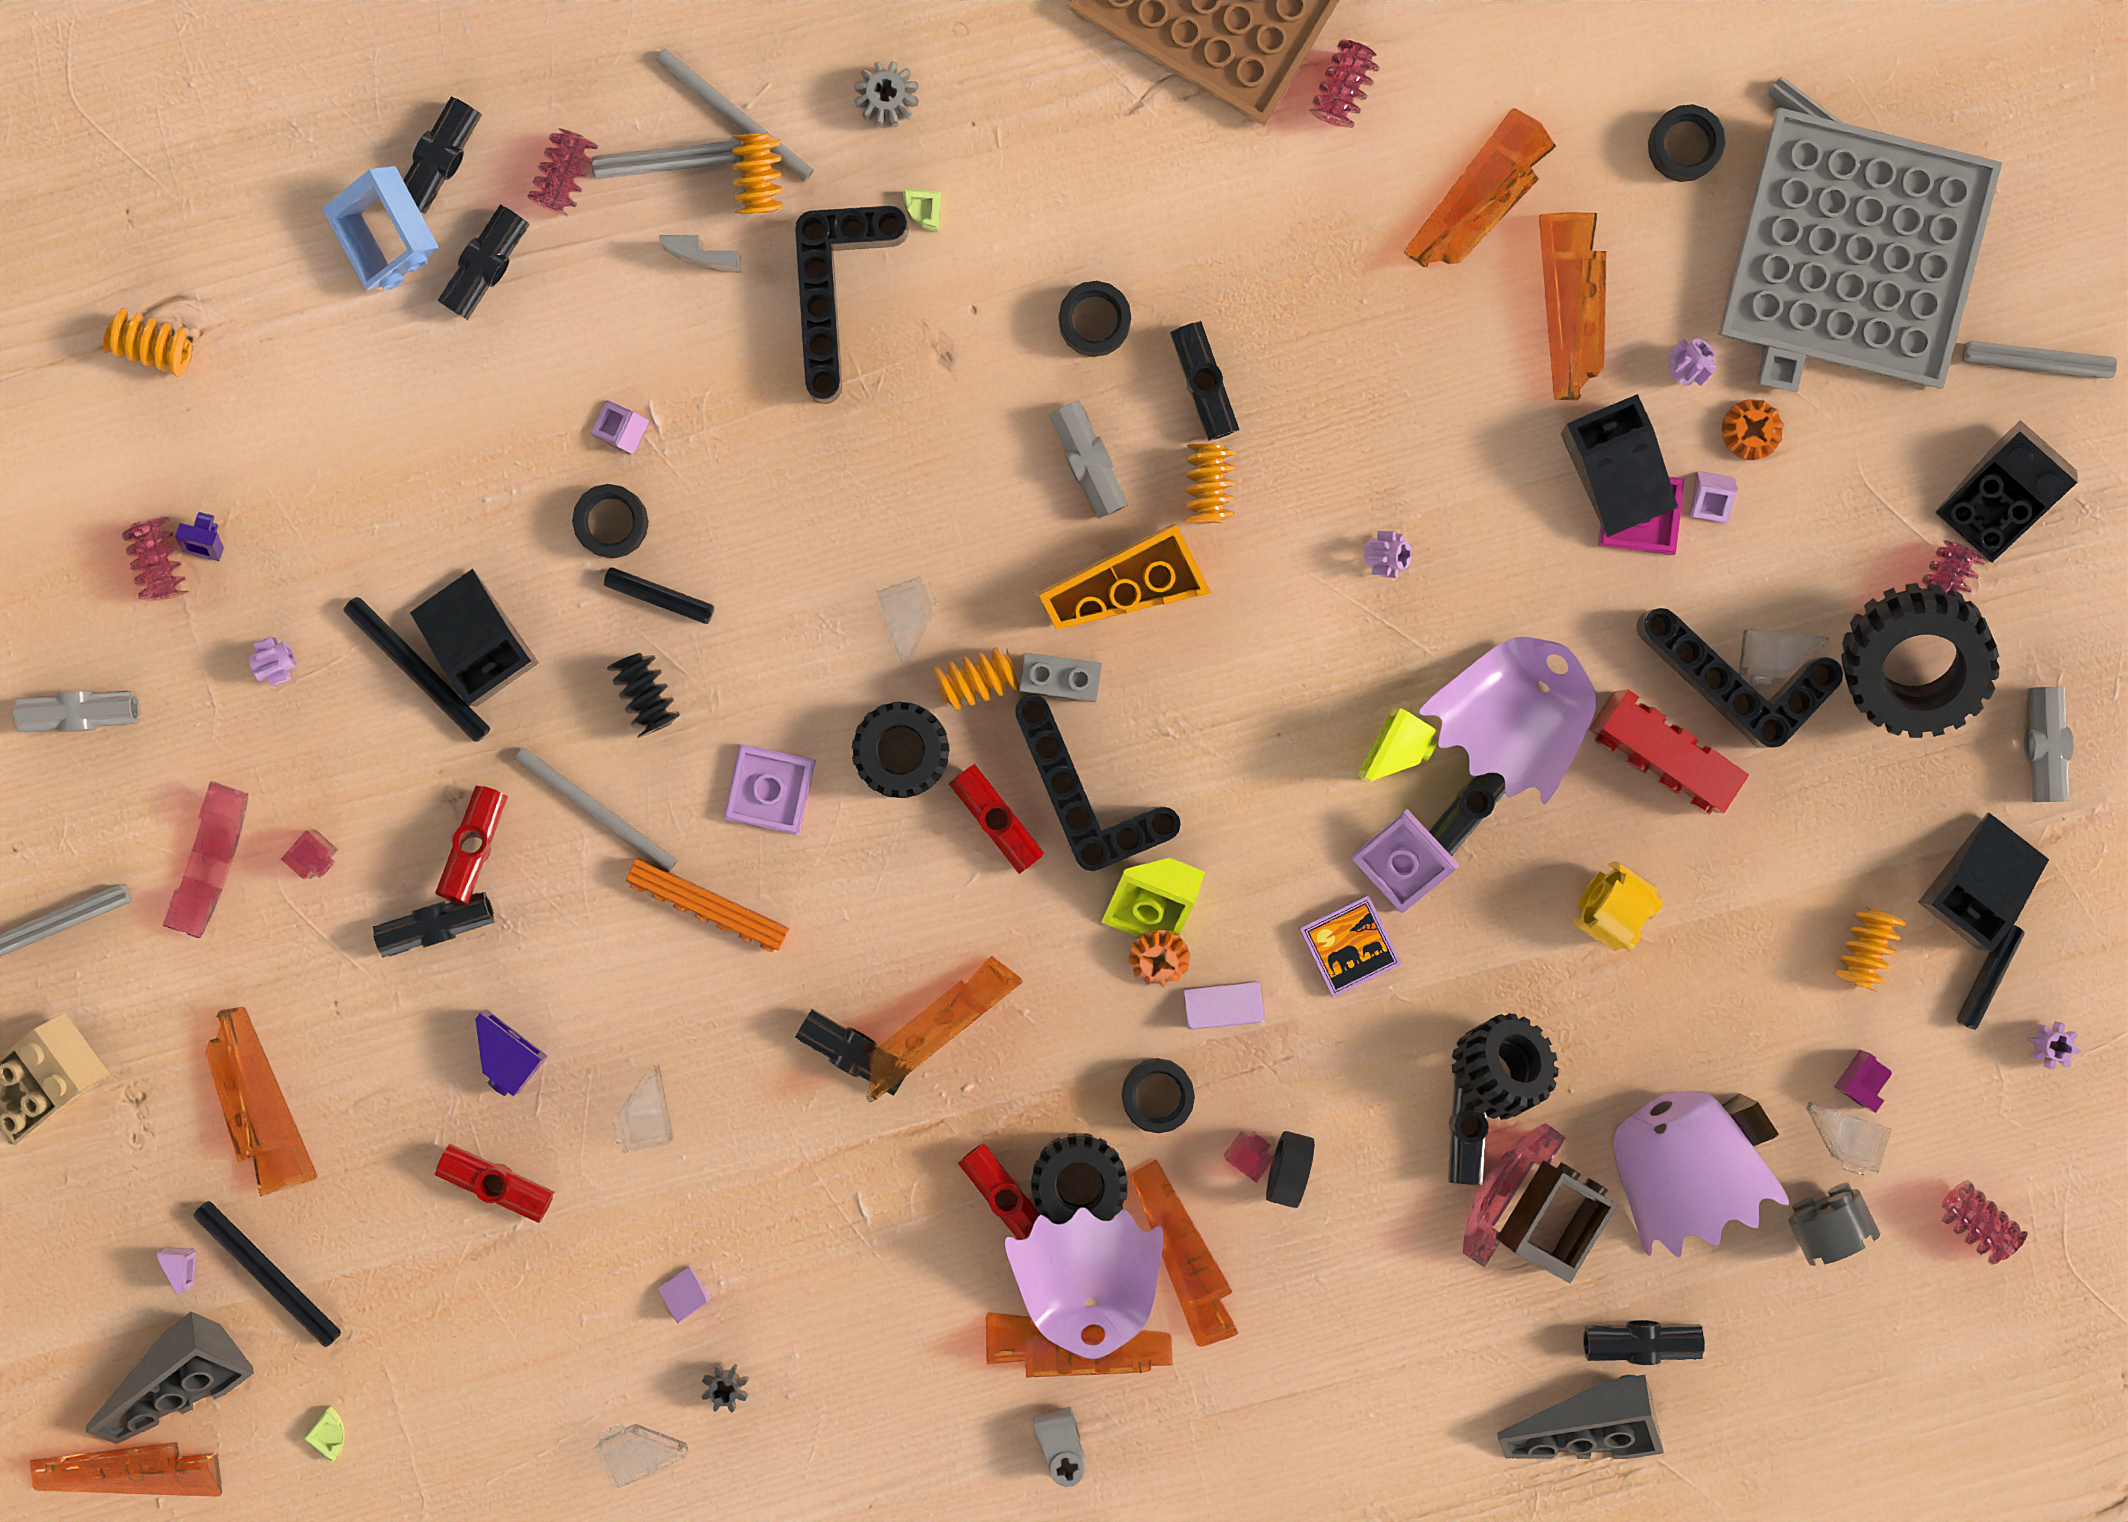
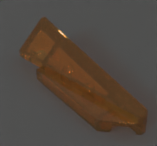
M1516 108L1510 110L1405 248L1404 254L1421 267H1428L1430 262L1443 261L1447 264L1460 263L1539 180L1531 167L1556 147L1541 122Z
M1560 212L1546 213L1539 216L1555 400H1579L1581 397L1580 390L1589 378L1597 377L1604 368L1606 251H1592L1597 213Z
M989 957L966 983L962 980L957 982L871 1052L869 1091L866 1095L868 1102L871 1103L881 1097L1024 981L995 957Z
M238 1007L218 1011L216 1017L220 1022L217 1038L209 1040L205 1054L237 1161L243 1162L253 1159L260 1197L316 1179L317 1173L246 1009Z
M1157 1159L1133 1172L1131 1179L1151 1230L1157 1226H1161L1163 1230L1161 1256L1195 1343L1199 1347H1204L1239 1334L1221 1301L1222 1298L1232 1293L1231 1286Z
M989 1312L986 1315L987 1364L1025 1361L1026 1378L1143 1373L1151 1371V1366L1173 1365L1172 1337L1168 1332L1141 1330L1135 1337L1110 1354L1098 1359H1089L1076 1355L1048 1340L1038 1330L1029 1316ZM1088 1325L1081 1332L1082 1341L1088 1345H1098L1105 1338V1331L1099 1325Z
M178 1442L30 1460L32 1486L37 1491L218 1497L222 1494L218 1452L180 1457Z

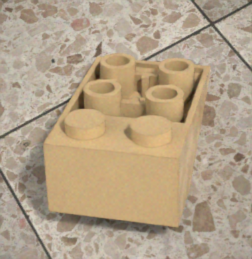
M66 1013L34 1028L0 1057V1126L14 1145L24 1140L82 1098L110 1075Z

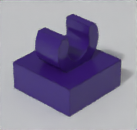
M199 512L194 526L183 523L179 524L175 538L182 552L220 561L224 547L217 533L218 524L213 523L215 518L213 515Z

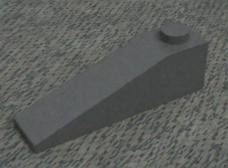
M191 1311L160 1336L86 1425V1433L118 1444L157 1426L159 1418L178 1410L181 1414L193 1410V1403L211 1395L215 1400L226 1395L254 1374L253 1366L219 1323Z
M1629 1374L1623 1375L1618 1379L1607 1380L1497 1433L1505 1458L1552 1459L1559 1452H1570L1577 1454V1459H1590L1591 1452H1612L1613 1459H1632L1664 1453L1653 1398L1645 1374L1638 1376Z

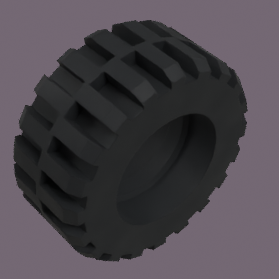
M1918 583L1905 585L1906 591L1896 593L1893 587L1883 592L1885 598L1877 602L1874 598L1864 605L1866 613L1863 616L1855 614L1850 622L1852 632H1847L1844 635L1842 642L1844 653L1841 654L1842 667L1854 704L1861 713H1866L1868 721L1880 727L1885 723L1887 732L1897 736L1901 735L1902 730L1908 731L1910 738H1922L1923 732H1932L1933 737L1944 735V728L1952 725L1957 730L1966 724L1965 717L1967 715L1977 716L1984 709L1981 700L1982 698L1991 699L1995 691L1992 680L1999 678L2000 666L1997 662L1999 653L1985 618L1981 616L1976 605L1972 601L1965 602L1963 595L1953 589L1948 590L1947 594H1945L1941 585L1929 583L1927 590L1920 589ZM1919 635H1935L1949 640L1956 648L1955 659L1950 668L1941 677L1930 683L1918 686L1902 685L1890 680L1883 673V664L1888 654L1895 646L1908 638Z

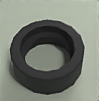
M1694 104L1677 106L1666 112L1652 128L1648 140L1649 157L1655 169L1666 178L1678 182L1694 181L1706 175L1722 158L1726 145L1724 128L1718 117L1707 108ZM1678 122H1694L1704 129L1708 137L1709 147L1707 154L1700 162L1694 165L1684 166L1677 164L1668 156L1665 150L1664 140L1666 133L1671 126Z
M1097 280L1083 282L1071 289L1061 303L1058 318L1060 332L1067 345L1079 354L1091 357L1108 355L1118 349L1128 336L1132 319L1130 305L1123 293L1113 285ZM1094 296L1109 301L1115 308L1118 319L1116 329L1111 336L1095 342L1085 340L1078 335L1072 321L1073 312L1078 303Z
M604 484L591 488L580 497L574 507L572 523L575 535L583 547L598 556L614 559L627 556L639 548L646 537L649 520L646 508L638 496L622 486ZM610 498L625 503L633 517L632 530L629 535L622 541L613 544L602 543L597 540L590 532L588 525L589 513L594 505L601 500Z
M1160 1058L1142 1061L1132 1068L1124 1080L1121 1094L1124 1110L1132 1123L1144 1131L1158 1134L1173 1131L1184 1124L1193 1111L1195 1100L1192 1081L1184 1069L1171 1060ZM1150 1074H1167L1176 1081L1180 1088V1103L1176 1110L1167 1117H1149L1140 1110L1136 1103L1135 1094L1137 1086L1142 1079Z
M1289 1131L1282 1133L1269 1173L1266 1191L1267 1201L1298 1208L1303 1198L1312 1167L1315 1148L1314 1138Z

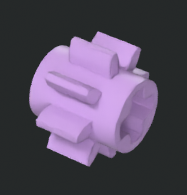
M1683 338L1667 357L1672 362L1668 369L1672 377L1680 384L1690 386L1695 381L1699 386H1702L1717 368L1712 363L1716 355L1714 350L1705 341L1696 338L1689 344Z
M1379 530L1377 539H1370L1364 549V560L1368 567L1373 568L1372 575L1398 578V570L1408 568L1412 559V550L1410 544L1403 541V534L1395 533V531Z
M269 637L254 643L257 652L249 655L248 660L259 682L268 679L270 685L274 684L276 686L292 679L289 670L297 667V661L287 641L278 643L275 637Z
M2055 1021L2052 1030L2046 1025L2039 1024L2038 1029L2040 1032L2035 1038H2028V1041L2034 1043L2035 1049L2030 1055L2031 1058L2040 1060L2045 1057L2044 1067L2052 1070L2056 1066V1061L2062 1066L2070 1067L2069 1059L2074 1053L2078 1054L2081 1052V1050L2075 1048L2074 1039H2076L2078 1034L2072 1031L2063 1033L2065 1025L2061 1022ZM2051 1041L2059 1042L2057 1050L2050 1049Z

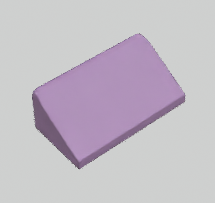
M1260 982L1184 989L1188 1029L1265 1022Z

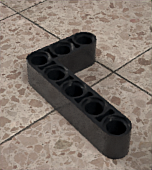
M895 206L813 210L803 213L796 222L795 234L805 384L809 394L819 403H832L842 393L834 251L887 248L902 244L908 236L909 228L904 213ZM888 218H895L901 223V228L896 234L886 235L880 230L882 222ZM852 220L858 221L863 225L861 233L853 238L847 237L842 233L844 224ZM819 223L823 225L824 233L819 239L809 240L804 236V230L809 224ZM814 261H822L827 265L825 274L816 279L809 277L806 274L809 264ZM817 299H824L829 303V310L821 317H815L809 313V306ZM826 337L832 342L830 351L825 355H816L811 350L812 343L817 338ZM822 375H828L834 379V387L825 394H820L814 390V382Z
M1658 608L1646 611L1637 621L1636 628L1640 638L1757 747L1776 748L1785 744L1839 687L1843 679L1842 667L1833 658L1811 659L1804 663L1780 690L1767 701L1669 609ZM1653 616H1659L1665 622V631L1660 637L1650 631L1649 623ZM1682 642H1687L1693 649V657L1688 663L1680 660L1677 654L1678 646ZM1818 665L1824 666L1828 671V680L1824 685L1818 684L1814 679V670ZM1710 668L1716 669L1721 676L1720 684L1715 689L1709 687L1705 680L1706 673ZM1793 692L1802 699V707L1797 713H1793L1787 704L1788 698ZM1739 694L1745 696L1749 704L1748 710L1743 715L1738 714L1733 707L1734 699ZM1767 720L1773 722L1776 727V735L1771 741L1765 740L1761 733L1762 725Z
M1033 694L1020 699L1015 710L1017 721L1080 867L1088 871L1103 869L1167 842L1178 834L1181 825L1179 816L1171 808L1163 806L1155 807L1101 830L1048 703L1042 697ZM1036 701L1044 709V715L1037 723H1028L1022 717V707L1027 702ZM1050 736L1058 742V753L1053 758H1042L1037 753L1036 745L1042 737ZM1064 771L1072 776L1074 783L1068 793L1059 794L1053 790L1051 779L1057 772ZM1074 807H1081L1088 813V822L1081 829H1073L1066 822L1068 811ZM1159 813H1167L1173 819V828L1164 835L1157 834L1152 828V820ZM1128 827L1133 828L1137 832L1138 842L1135 847L1126 850L1119 847L1116 837L1121 829ZM1087 843H1097L1102 847L1103 856L1096 864H1087L1081 858V850Z

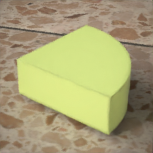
M903 189L904 204L911 218L921 227L939 232L941 191Z
M330 1406L303 1438L332 1463L340 1455L345 1438L344 1426L338 1413Z

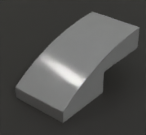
M659 235V243L664 250L681 260L711 270L741 273V257L737 251H703V242L698 235Z
M1770 346L1763 347L1758 384L1796 393L1806 354Z

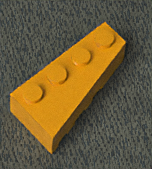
M1171 523L1036 594L1053 627L1059 630L1212 593L1177 524Z

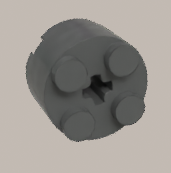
M1842 1183L1828 1190V1196L1814 1201L1813 1197H1809L1792 1206L1795 1213L1789 1218L1788 1223L1808 1264L1811 1266H1816L1815 1259L1821 1258L1824 1264L1847 1258L1866 1248L1863 1240L1870 1235L1873 1241L1880 1237V1231L1860 1190L1852 1189L1849 1183Z

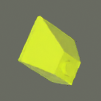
M1402 708L1391 709L1357 778L1363 781H1373L1420 764L1422 759L1428 761L1438 740L1433 738L1437 730Z
M1170 857L1127 868L1121 876L1101 923L1136 937L1151 930H1167L1179 936L1196 902L1205 871Z

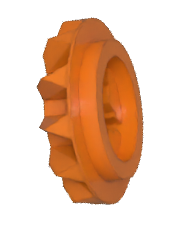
M1747 399L1735 404L1726 413L1722 422V438L1726 447L1735 456L1745 460H1759L1772 454L1783 440L1782 428L1784 423L1778 415V409L1767 404L1765 400ZM1746 420H1749L1751 423L1761 420L1765 421L1759 429L1760 439L1755 435L1744 440L1741 439L1748 429L1745 423Z
M1167 930L1145 932L1137 937L1130 947L1129 964L1133 969L1134 976L1144 979L1147 986L1150 983H1159L1164 987L1168 982H1178L1184 972H1188L1190 962L1188 946L1180 936ZM1165 949L1166 962H1161L1159 966L1153 968L1152 957H1157Z

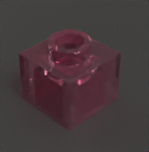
M316 829L306 830L281 860L302 879H311L315 876L321 878L335 863V860L331 857L338 849Z
M1241 1131L1224 1153L1226 1161L1256 1183L1275 1159L1273 1154L1268 1151L1272 1145L1254 1131L1250 1136Z

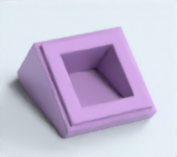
M607 400L591 435L633 454L649 421L634 411Z
M1698 472L1695 480L1690 517L1728 523L1738 491L1735 479L1728 476Z
M167 1247L156 1253L157 1259L175 1293L181 1294L194 1286L195 1249Z
M691 1266L658 1288L677 1323L704 1306L712 1297Z

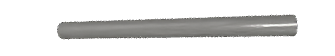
M664 49L656 59L658 63L745 134H769V136H772L667 49ZM782 143L770 149V152L781 155L780 162L804 182L813 174L814 169Z
M524 747L518 752L515 757L516 761L667 872H670L678 861L676 858Z

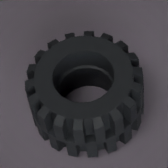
M901 701L883 704L874 711L869 712L855 731L856 734L854 740H852L851 748L853 749V764L858 770V775L868 784V787L884 796L908 798L926 792L939 781L947 767L950 751L947 733L934 714L917 704ZM896 727H906L915 731L921 738L924 746L921 762L916 768L906 773H896L886 768L878 754L881 738L886 732Z
M1511 1013L1505 1016L1503 1014L1497 1015L1465 1033L1456 1043L1458 1048L1453 1050L1452 1058L1456 1060V1063L1451 1066L1452 1073L1457 1074L1458 1079L1454 1081L1457 1089L1462 1088L1464 1100L1467 1103L1471 1101L1474 1104L1473 1109L1478 1113L1486 1111L1488 1118L1495 1119L1500 1117L1501 1120L1515 1117L1547 1100L1550 1097L1549 1092L1553 1091L1557 1083L1554 1078L1559 1075V1068L1554 1066V1062L1558 1060L1556 1052L1551 1051L1549 1046L1552 1043L1549 1038L1542 1036L1543 1030L1538 1025H1530V1019L1524 1016L1518 1019L1516 1014ZM1499 1056L1507 1064L1511 1077L1504 1071Z
M1076 1133L1068 1134L1066 1138L1060 1139L1059 1137L1053 1140L1048 1148L1045 1147L1040 1152V1157L1035 1161L1033 1167L1031 1192L1039 1214L1042 1213L1043 1216L1054 1224L1059 1225L1068 1222L1079 1208H1086L1091 1214L1102 1221H1110L1123 1209L1124 1200L1127 1199L1128 1181L1123 1161H1121L1118 1152L1107 1145L1105 1140L1093 1138L1092 1134L1084 1133V1136H1076ZM1077 1162L1092 1165L1099 1171L1102 1178L1100 1194L1093 1201L1081 1205L1065 1201L1059 1195L1056 1186L1060 1171L1064 1167Z

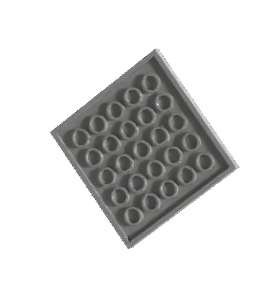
M1780 107L1777 108L1773 117L1718 335L1764 347L1770 346L1806 354V357L1936 389L1944 388L2002 162Z

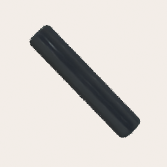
M613 567L609 568L605 575L603 584L605 587L704 624H708L712 619L714 613V606L712 604Z
M2013 925L1994 951L1989 952L1957 1016L1959 1024L1972 1030H1976L1979 1027L2025 935V931L2020 927Z

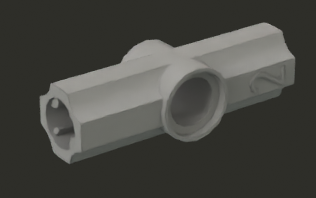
M1080 401L1070 403L1051 413L1050 418L1065 447L1066 452L1064 454L1077 482L1079 484L1082 483L1087 498L1098 519L1128 506L1111 469L1113 464L1101 438L1099 436L1096 437Z
M2065 686L2028 688L2029 728L2024 736V752L2027 760L2031 762L2033 802L2070 801L2068 761L2071 760L2073 755L2074 742L2070 728L2066 727Z
M126 690L94 694V691L57 693L58 696L16 699V705L13 709L14 722L17 725L18 732L26 733L59 729L60 732L97 730L96 727L138 724V717L140 715V705L136 692Z

